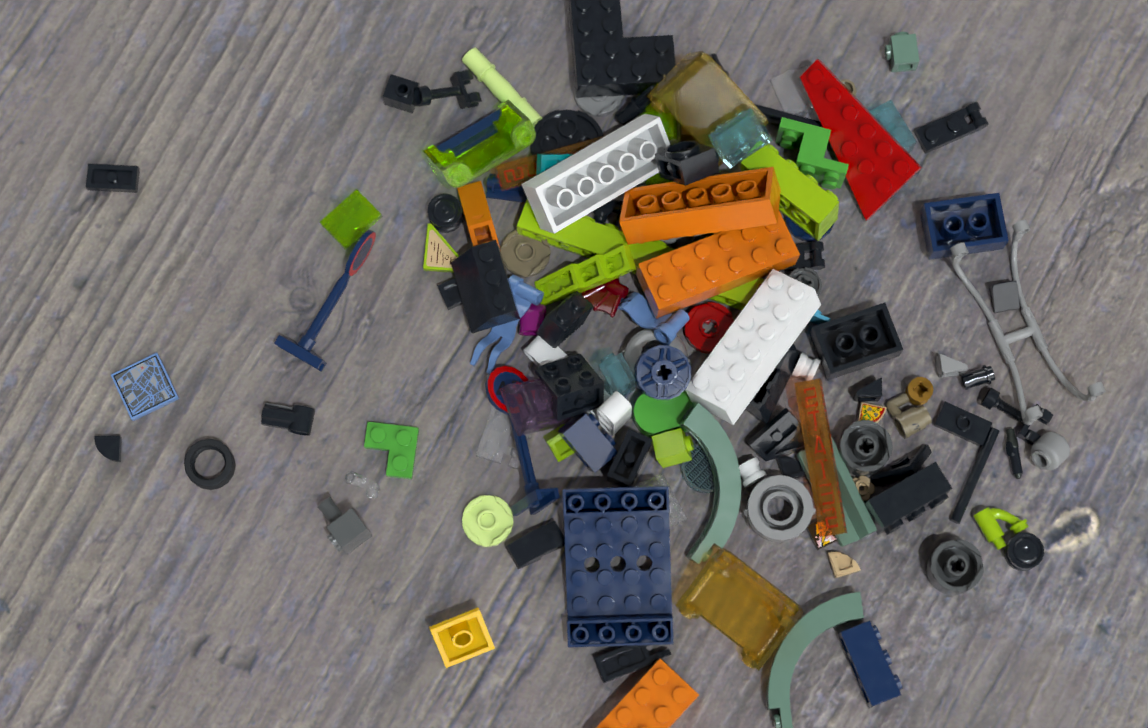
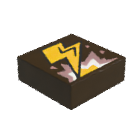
M826 517L808 525L806 528L817 551L837 542L832 528L827 527Z

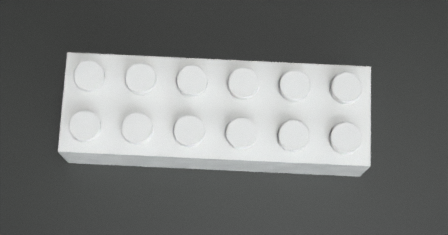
M643 114L523 183L522 187L540 229L555 234L659 173L655 153L661 152L670 146L660 117Z
M772 269L690 380L685 391L692 403H699L713 415L734 425L821 306L815 289Z

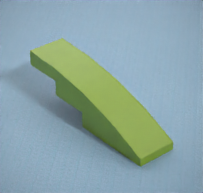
M622 245L604 255L597 254L579 264L572 263L534 283L536 289L544 292L540 304L548 305L566 299L574 291L582 293L636 270L630 247Z

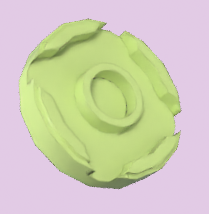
M490 495L479 496L470 501L464 509L462 517L463 530L468 539L476 545L483 547L497 546L504 542L511 534L514 524L512 511L508 504L500 497Z

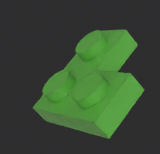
M368 422L364 444L365 449L389 451L386 476L412 480L419 428Z

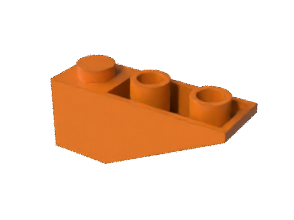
M478 181L457 187L473 247L496 240L500 248L482 182Z

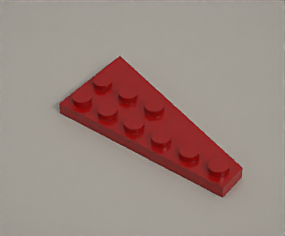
M817 59L800 76V79L822 127L831 130L829 142L838 161L849 164L846 173L847 181L865 220H869L922 167L820 59Z

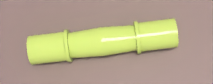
M477 48L468 51L464 55L462 62L472 71L477 80L483 82L492 94L509 109L510 115H513L528 132L532 131L542 117L527 102V99L525 97L522 98L512 85L495 70L496 66L491 64Z

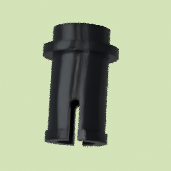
M982 365L981 369L960 375L965 390L985 383L990 385L991 381L995 380L992 367H986V365Z

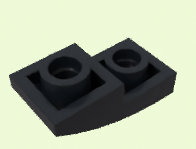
M553 521L513 541L506 546V549L516 567L521 569L539 561L542 556L565 547V537L556 521Z

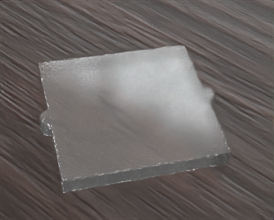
M808 65L792 71L788 69L786 73L770 79L783 112L794 115L800 113L807 114L808 110L814 108L800 79V76L809 68Z

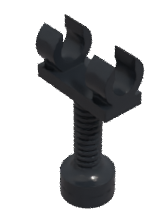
M471 70L455 72L450 78L453 87L430 90L428 86L424 85L415 87L413 93L415 103L419 107L430 105L433 99L453 96L457 97L460 109L476 107L479 105L478 102L482 100L479 92L468 94L465 85L470 84V80L474 79Z
M991 387L983 398L981 405L989 410L997 407V409L1002 412L1004 411L1010 417L1021 422L1023 425L1016 437L1033 445L1041 436L1035 431L1028 429L1030 425H1026L1023 422L1019 409L1012 407V405L1005 401L1003 402L999 397L1000 392ZM1039 406L1043 416L1036 420L1047 425L1052 419L1053 414Z

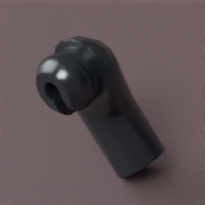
M611 200L594 210L595 222L605 223L607 215L612 212L621 213L623 201Z

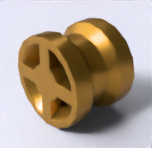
M916 377L908 384L905 394L909 398V403L921 406L927 403L933 395V385L927 378Z

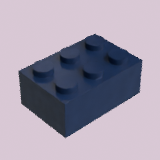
M999 193L924 203L920 210L928 260L951 257V247L959 243H965L968 254L1004 249L1009 241Z

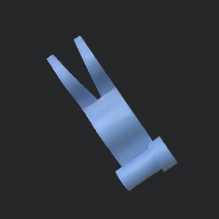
M512 275L509 281L521 318L528 311L531 304L537 306L541 303L544 292L528 285L519 276ZM520 319L492 327L491 332L477 344L470 364L475 366L483 350L502 337L500 342L493 348L489 358L486 373L490 374L494 370L499 355L512 344Z
M637 292L622 298V303L618 306V309L627 312L640 327L654 329L655 338L663 345H670L676 338V333L690 319L689 315L682 309H678L674 314L670 313L656 319L648 301Z

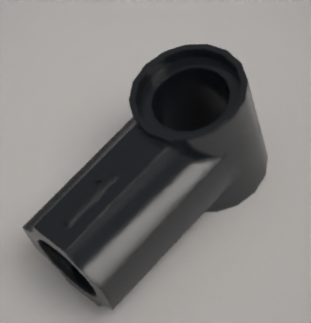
M265 403L261 415V424L287 429L289 432L298 435L310 436L315 409L301 405L289 407Z

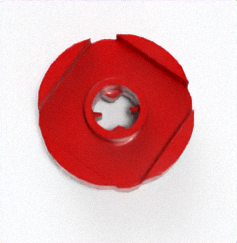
M715 302L695 306L688 313L690 319L684 325L685 338L697 351L706 354L711 353L734 322L731 312L723 305ZM713 322L715 324L714 328H717V331L715 333H705V329L702 326Z

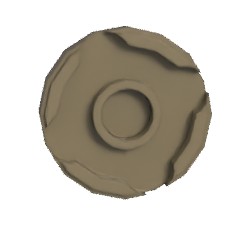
M517 229L509 233L501 246V254L506 269L514 275L525 278L536 276L542 272L549 263L551 254L548 240L540 242L518 234Z

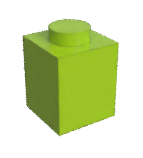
M681 428L652 436L656 460L663 468L692 460L691 451L694 450L692 438L690 435L687 436Z

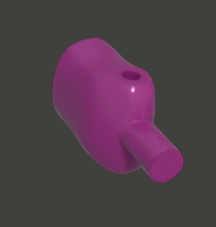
M531 304L528 311L519 320V335L538 336L536 331H538L546 316L545 305L539 304L536 306Z

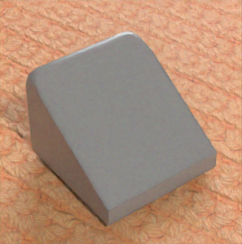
M939 354L936 358L938 377L940 378L960 376L968 369L967 364L945 355Z

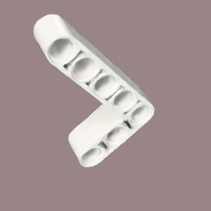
M539 335L523 350L525 355L536 366L569 357L558 346L557 348H552ZM604 390V403L599 408L586 413H591L598 420L600 426L613 436L631 418L632 405L619 392L615 391L610 396Z

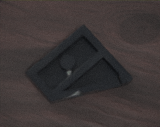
M787 408L782 410L747 441L766 462L776 459L783 454L788 455L797 452V448L809 444L811 447L816 446V438Z

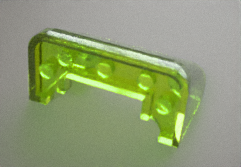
M507 100L498 105L501 111L498 121L492 122L497 131L496 134L455 157L450 148L440 151L434 145L423 150L438 181L447 189H456L466 185L529 147L536 137V132L530 119L510 100Z

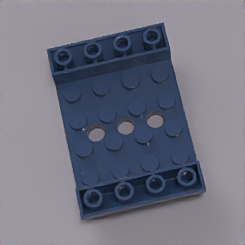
M669 486L563 489L568 647L674 644ZM643 555L650 557L652 560V565L645 570L637 566V559ZM620 556L625 559L626 565L622 570L612 568L610 562L614 557ZM589 557H595L600 565L597 570L589 571L584 565L585 560Z

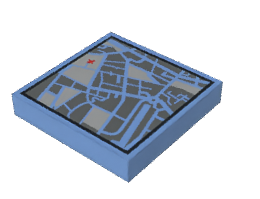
M158 353L111 374L132 421L180 399Z

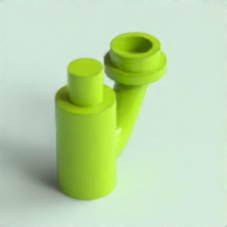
M988 507L973 516L988 543L993 542L997 550L1005 547L1006 543L1002 538L1004 532L996 519L1010 523L1012 527L1009 529L1010 531L1013 530L1014 534L1029 527L1026 523L1028 522L1027 519L1020 520L1011 513L998 508Z

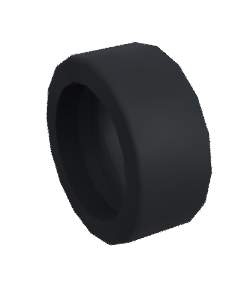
M213 439L200 440L192 445L186 453L184 460L185 473L189 479L200 488L208 490L219 489L229 483L236 467L235 458L230 449L222 442ZM205 450H216L224 457V470L221 475L214 479H204L196 472V458Z

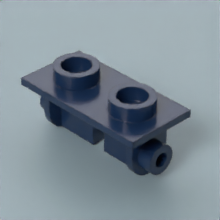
M489 174L486 198L526 203L528 198L522 184L530 180L529 178L514 181L513 176H507L508 181H511V183L507 184L504 175Z

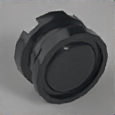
M451 194L437 195L428 205L427 213L430 224L439 232L449 233L455 231L463 222L464 214L461 202Z
M1020 533L1007 542L1004 556L1008 565L1013 569L1028 571L1042 561L1044 546L1036 535Z

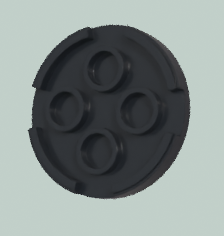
M555 110L545 115L534 127L530 140L531 156L537 167V154L577 153L600 140L604 135L599 124L590 115L580 110Z

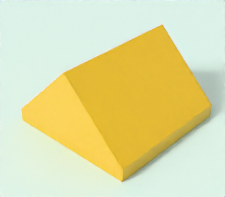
M479 607L429 627L446 668L495 649Z

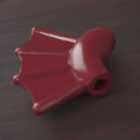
M616 278L582 292V296L593 305V311L606 312L613 318L621 299L628 295L629 288L621 284L619 278Z

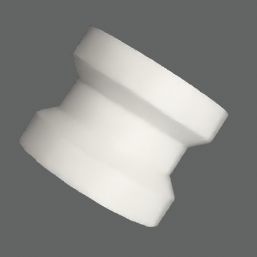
M802 352L792 376H801L805 378L806 382L811 384L821 360L808 358V355Z
M757 457L739 466L744 488L759 482L767 476L766 472L760 469Z

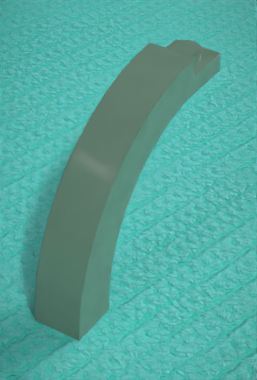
M692 403L678 424L687 430L702 447L710 463L714 479V501L710 518L702 534L686 555L692 562L700 564L701 561L705 562L710 557L713 551L711 549L712 545L723 549L731 535L740 507L741 476L734 448L722 426L702 405Z
M860 592L845 594L820 604L801 618L781 642L770 667L766 691L767 710H778V714H774L775 728H793L790 708V684L795 666L801 654L812 640L826 630L843 623L860 621L864 618Z

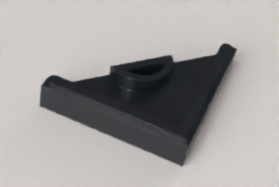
M923 445L914 457L909 459L906 455L891 464V470L872 475L871 479L874 485H881L917 473L932 453L929 445Z

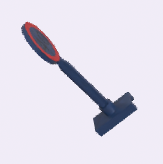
M368 230L359 239L348 258L345 273L336 282L307 333L302 335L299 342L297 343L279 335L274 342L275 345L317 370L323 371L327 363L311 351L316 343L315 339L345 291L349 278L361 268L375 242L376 232Z
M502 366L496 368L488 375L485 388L490 403L500 412L509 415L525 482L524 490L526 496L511 506L512 515L518 516L528 508L530 514L535 515L559 499L560 495L558 488L540 489L539 483L536 482L520 414L530 406L533 398L530 382L516 368Z

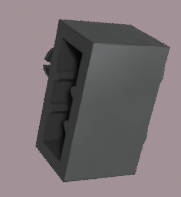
M331 497L318 505V509L321 510L330 522V525L326 527L330 531L327 538L338 552L344 550L348 555L372 537L370 531L352 508L343 514Z

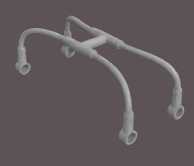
M1021 220L1012 225L1014 232L1011 244V270L1013 281L1016 280L1018 285L1021 313L1027 324L1025 328L1004 335L998 320L994 318L987 304L959 265L962 257L969 253L965 243L956 244L950 250L952 252L951 261L954 270L985 313L989 321L988 325L1006 364L1010 367L1018 395L1022 420L1026 425H1032L1043 414L1039 406L1026 408L1021 380L1014 362L1015 358L1009 347L1011 343L1032 336L1039 352H1042L1056 377L1073 395L1083 401H1095L1106 390L1102 382H1097L1087 387L1088 393L1086 395L1083 394L1066 379L1050 356L1046 341L1030 307L1025 302L1020 285L1017 247L1023 235L1030 231L1027 221Z

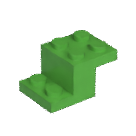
M782 117L775 143L780 144L785 149H799L795 164L805 176L807 174L811 175L826 189H841L849 164L824 158L831 130Z

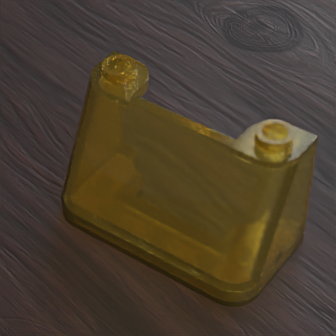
M703 51L686 54L647 95L652 101L650 103L651 106L658 113H671L699 144L715 148L719 156L718 166H721L768 124L764 114L721 67Z
M720 548L710 558L675 605L679 608V612L687 619H698L701 616L742 648L740 653L743 663L758 671L803 614L802 608L795 601L732 552L724 548Z

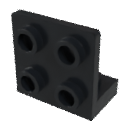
M581 354L572 355L535 368L536 375L553 395V416L557 421L597 409L604 403V382Z

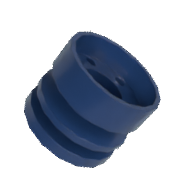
M658 345L645 350L638 357L634 366V379L637 387L646 396L657 400H670L679 396L687 388L691 379V366L687 357L679 349L670 345ZM661 365H664L665 369L670 370V374L666 375V380H663L662 376H657L656 374L661 369Z

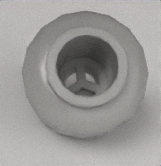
M1055 432L1043 434L1031 447V456L1034 464L1045 470L1058 468L1070 455L1067 440Z

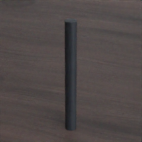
M990 427L984 444L980 449L950 518V521L956 524H960L1000 432L998 429Z

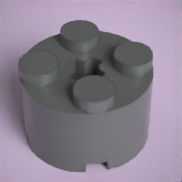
M861 420L853 423L844 431L837 448L850 474L871 476L879 472L887 463L892 453L893 445L891 436L886 429L874 421ZM862 444H864L865 448H870L867 453L859 449Z
M950 540L944 542L928 558L926 566L927 578L933 587L941 593L954 596L963 594L976 586L982 578L984 572L982 556L979 550L968 541ZM956 562L958 564L957 569L959 571L954 573L951 570V565Z

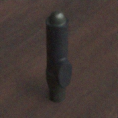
M1007 429L1006 453L1010 456L1012 474L1016 479H1020L1023 470L1015 430Z

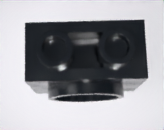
M688 140L674 143L663 151L655 153L660 178L685 186L720 172L718 166L719 156L715 148L699 144L697 141Z

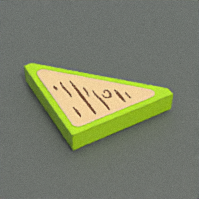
M428 224L423 265L424 271L454 273L451 262L458 258L459 255L432 224Z

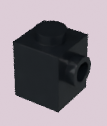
M391 74L383 94L384 104L413 114L415 106H417L413 93L415 87L420 86L419 83Z

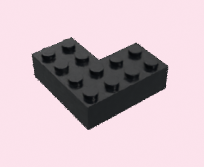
M569 0L576 98L640 95L651 85H655L661 94L675 93L677 72L673 35L623 37L620 0Z

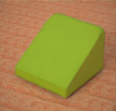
M565 424L560 425L543 436L558 462L574 453L557 432Z

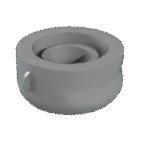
M643 329L636 333L628 342L626 349L621 352V355L624 357L625 373L629 381L636 388L638 387L634 379V366L638 357L647 349L663 345L655 338L654 329ZM676 335L670 346L679 349L687 357L691 365L683 341ZM663 368L657 371L656 374L657 376H662L663 380H666V375L670 374V370Z
M777 475L768 477L755 486L748 499L747 509L743 513L757 535L770 542L783 543L796 539L804 532L816 509L813 508L809 491L802 483L789 476ZM776 498L786 500L791 506V516L784 521L772 519L767 511L768 503Z

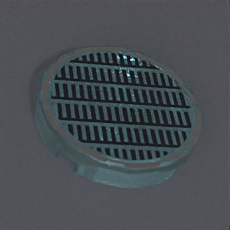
M695 444L694 450L691 451L692 460L682 463L683 479L690 488L699 493H714V479L710 463L700 444Z

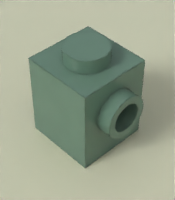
M898 32L890 37L888 45H885V58L890 60L891 73L915 71L917 69L919 54L916 34Z

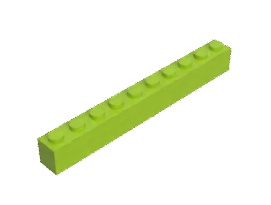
M528 199L517 224V232L520 235L540 242L547 239L551 246L586 258H591L597 254L604 255L622 245H628L623 231H620L617 226L609 223L605 225L596 223L589 216L578 219L555 234L542 230ZM660 240L642 244H629L628 246L630 247L636 270L630 273L636 274L639 263L675 249L667 247V244ZM758 278L708 299L743 310L755 294L759 284H762L765 279Z

